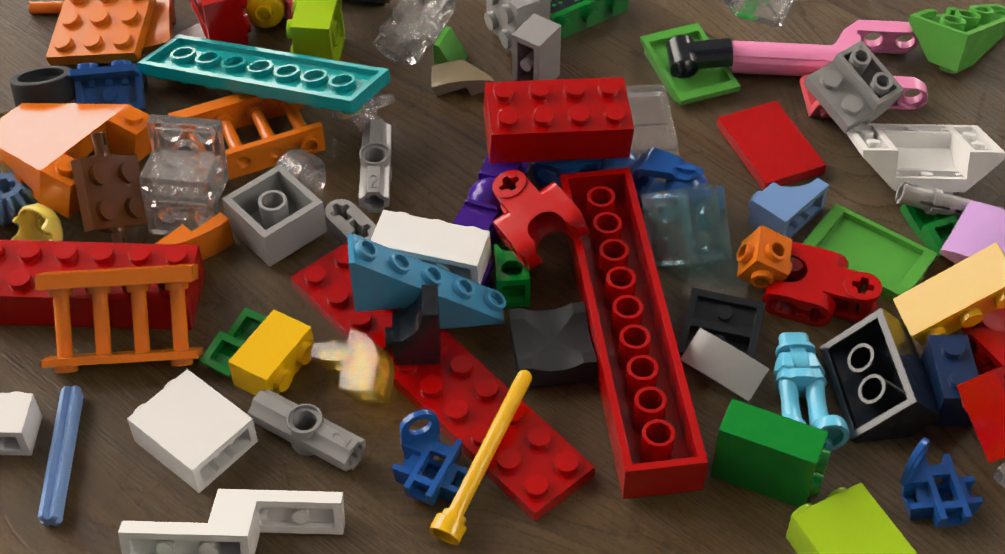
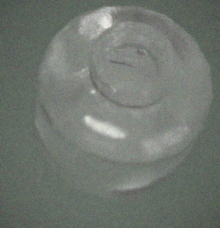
M303 149L289 150L276 163V166L281 164L313 194H317L326 183L327 172L324 161Z

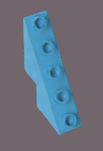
M353 233L347 234L355 312L402 308L403 310L418 299L422 285L438 284L440 329L505 323L503 308L506 306V300L501 292L373 242L370 239Z

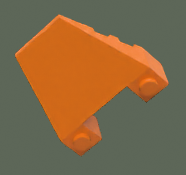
M22 103L0 118V164H7L14 171V178L20 184L26 183L33 191V197L40 204L69 219L80 210L71 161L85 158L94 151L91 134L106 132L110 153L117 155L137 154L138 162H140L154 150L157 118L129 104Z

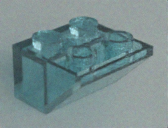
M709 183L641 194L645 226L656 266L694 265L732 259L724 186Z

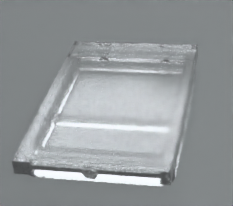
M663 84L626 86L634 124L631 151L640 158L642 153H646L648 148L656 147L679 156L678 140L665 86Z

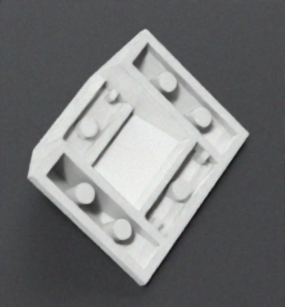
M862 123L846 132L862 157L894 191H897L899 184L904 181L908 184L928 189L938 187L943 190V193L953 195V192L965 193L1005 160V151L977 125L880 123L865 125V123Z

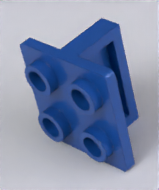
M115 60L111 62V66L98 67L96 63H81L77 65L78 69L68 70L69 77L75 84L76 103L129 104L141 111H146L144 84H147V77L130 60Z

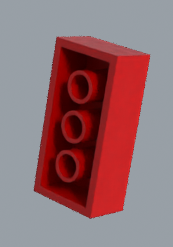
M624 77L485 82L483 115L489 163L629 158L634 124Z

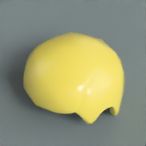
M39 203L26 205L20 209L18 216L12 220L13 223L18 224L19 229L11 240L63 241L61 221L56 213L45 205Z

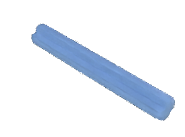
M76 385L73 387L64 386L60 391L37 516L41 525L46 527L50 525L58 526L63 521L84 398L81 392L82 389Z

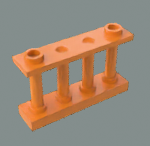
M240 93L168 113L177 146L190 143L197 158L189 161L197 190L308 156L309 153L311 155L326 150L321 121L306 125L299 111L304 109V106L299 103L291 104L283 100L263 99L256 95ZM286 114L293 130L275 135L267 119ZM255 124L262 139L242 145L235 129ZM222 133L229 149L210 155L203 139Z
M198 264L44 272L34 275L35 289L48 290L49 297H53L57 355H51L42 359V368L54 367L55 373H72L79 371L78 366L164 360H170L171 366L193 365L194 359H198L204 354L203 346L189 347L185 289L189 288L188 282L199 279ZM165 283V290H169L173 348L150 349L146 291H150V284ZM126 285V292L131 293L135 350L112 352L108 293H111V286ZM72 288H87L88 294H92L96 353L73 354L69 295H73Z

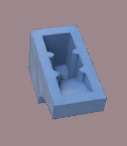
M819 178L808 184L795 187L780 186L773 182L763 191H757L750 199L747 224L755 230L763 225L791 238L824 209L829 184Z

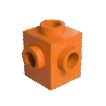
M763 225L758 227L741 242V246L738 249L736 260L739 262L737 278L766 290L769 284H773L775 280H786L792 270L790 257L793 239Z

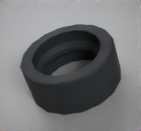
M57 65L44 66L14 75L9 81L15 106L17 107L22 103H68L76 98L75 84L69 77L68 72L72 68Z

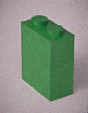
M732 399L718 431L710 476L799 508L807 503L809 495L817 497L825 476L824 472L831 455V450L824 448L828 431Z

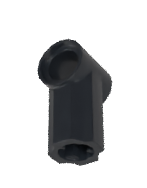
M678 35L667 42L666 49L670 72L676 78L685 79L692 77L699 69L733 66L732 41L729 38L694 41L690 36Z

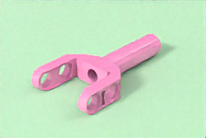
M857 20L843 30L839 39L833 45L733 40V66H729V70L732 73L803 76L812 74L833 62L836 54L861 40L873 53L904 54L918 46L919 41L909 22ZM870 33L881 34V37L876 40L865 39V36ZM903 34L914 36L907 42L896 40ZM893 76L903 87L904 91L888 109L915 110L927 103L928 92L924 82L915 77ZM910 90L921 92L915 97H906L904 95Z

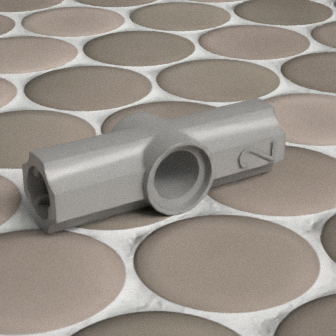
M371 119L369 123L363 125L362 148L359 152V207L365 208L369 213H381L384 208L389 207L392 125L387 124L383 119Z
M269 389L258 392L252 399L251 407L247 412L253 418L255 424L291 442V446L296 453L303 456L315 455L346 472L350 469H355L361 461L362 454L366 448L365 439L323 418L320 409L315 405H298Z

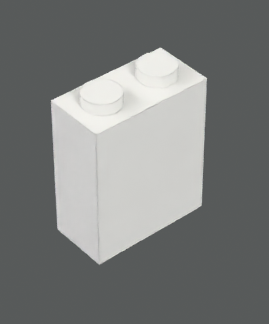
M188 369L176 379L170 380L159 393L148 402L138 406L133 414L127 418L134 441L198 493L258 442L253 418Z

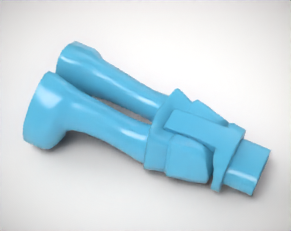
M781 333L778 337L779 345L775 351L776 362L773 370V375L776 378L775 387L781 399V415L806 424L802 419L799 397H806L809 425L828 431L824 448L831 451L835 450L848 441L849 428L842 417L829 415L825 395L827 380L824 377L825 370L816 356L815 345L809 341L807 333Z

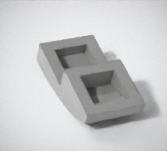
M702 328L698 329L681 356L682 363L707 379L715 381L746 402L750 401L769 371V368Z

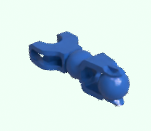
M656 147L648 148L646 153H642L640 158L637 154L630 151L629 158L535 161L532 165V174L535 180L544 187L552 182L559 186L560 174L630 167L640 207L667 212L679 210L695 214L702 213L705 209L702 202L706 199L709 190L708 181L704 175L705 170L685 162L680 156ZM655 178L666 179V181L664 183L656 180Z

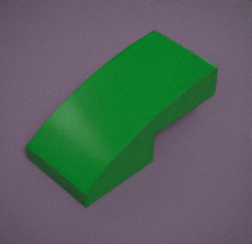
M902 204L899 210L914 233L925 246L938 253V257H942L943 255L939 254L957 223V216L952 215L948 217L939 213L932 216L926 214L923 209Z
M245 307L228 333L219 331L199 360L200 364L232 380L228 361L266 319V316Z

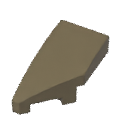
M455 60L432 66L431 88L436 96L465 87L473 96L484 92L485 82H495L490 75L465 60Z

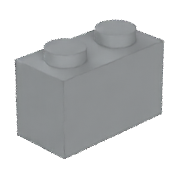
M533 14L512 34V81L555 80L560 75V24Z

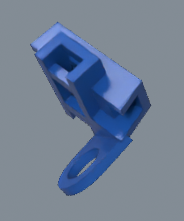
M427 409L413 412L400 423L401 447L405 459L401 466L394 463L392 467L395 481L404 484L405 496L434 506L438 497L452 502L468 471V468L457 464L462 455V440L456 439L453 446L441 443L440 425L436 413ZM418 420H430L429 423L421 429H409L410 426ZM435 455L444 458V462L435 460ZM424 470H427L425 476H422Z
M924 437L911 454L899 482L902 484L901 496L909 520L933 518L936 528L967 525L972 518V514H975L983 503L982 497H973L970 490L975 483L974 476L958 477L950 454H943L941 464L929 465L926 454L931 441ZM943 478L944 482L935 483L934 479ZM952 494L954 501H950L949 495Z

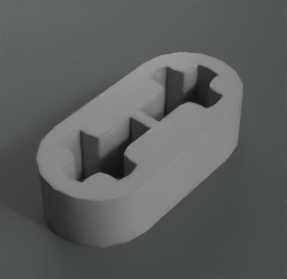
M336 199L327 204L325 208L326 226L343 244L348 242L347 234H355V232L359 234L358 236L371 240L376 225L354 203L346 199Z

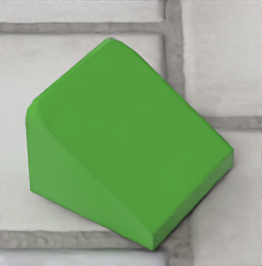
M450 26L443 28L433 45L434 65L455 60H466L467 52Z

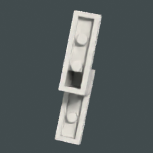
M218 489L208 523L122 521L118 531L122 554H255L260 533L343 535L345 527L343 492Z

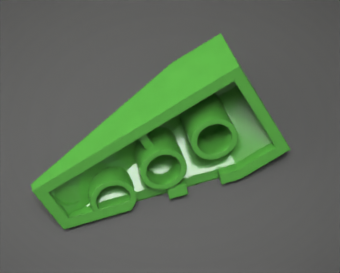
M996 3L971 5L969 10L948 7L945 14H937L935 9H925L911 14L908 20L928 62L939 65V69L947 73H958L971 67L1005 36V6Z

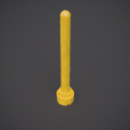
M521 370L517 373L450 507L444 508L442 513L436 514L429 531L439 540L451 545H459L466 531V526L464 525L466 518L464 514L532 381V375L528 370Z

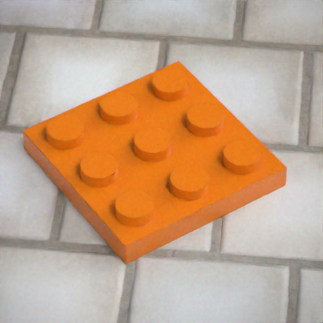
M64 0L45 58L51 66L111 63L115 60L140 61L157 0Z

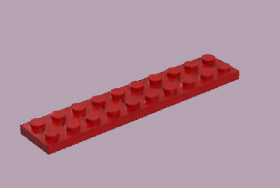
M348 242L290 277L292 287L417 409L434 411L439 419L440 431L452 443H455L456 439L462 440V452L473 462L509 388L445 329H440L441 364L394 365L393 350H386L385 327H392V311H401L402 308L355 312L349 268ZM522 400L485 475L536 522L595 476V466Z

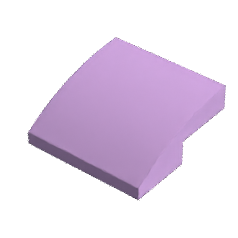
M970 201L939 254L957 264L996 242L1005 252V210L989 204Z

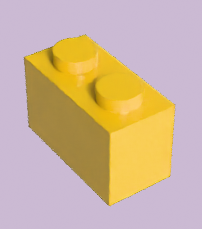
M273 309L228 361L233 385L255 396L260 390L266 391L269 389L278 395L280 392L286 391L294 375L303 365H307L314 356L315 345L311 326Z

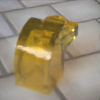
M350 329L348 341L329 339L328 343L312 344L311 359L327 370H341L338 390L355 401L390 402L395 372L393 361L388 352L367 335Z

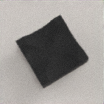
M584 302L570 303L564 307L547 311H532L523 308L509 309V331L516 372L528 370L531 373L532 381L529 387L596 380L597 359L590 338Z

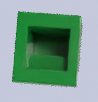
M494 243L496 290L501 292L506 300L504 308L530 307L529 271L523 267L505 244Z

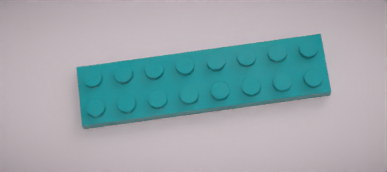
M180 34L137 62L144 75L153 76L156 79H169L180 81L182 84L202 85L208 89L229 90L236 94H251L259 98L278 99L291 104H305L317 109L338 110L344 114L357 112L360 107L391 82L389 69Z

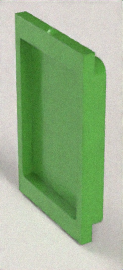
M698 23L640 36V42L644 47L646 58L677 105L682 106L740 91L741 86L728 67L699 69L695 75L685 79H679L671 75L666 49L667 42L678 35L690 36L694 41L709 40Z
M835 204L825 214V217L803 242V244L842 254L849 262L848 269L875 275L882 284L881 297L891 302H894L893 298L914 288L923 279V276L938 256V253L838 204Z

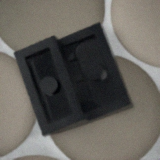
M692 287L678 343L679 354L682 355L698 329L702 328L754 359L766 302Z

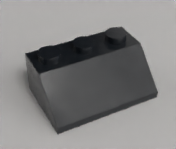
M883 308L878 309L819 347L842 417L849 428L850 441L860 443L911 437L942 419L912 337L905 324Z

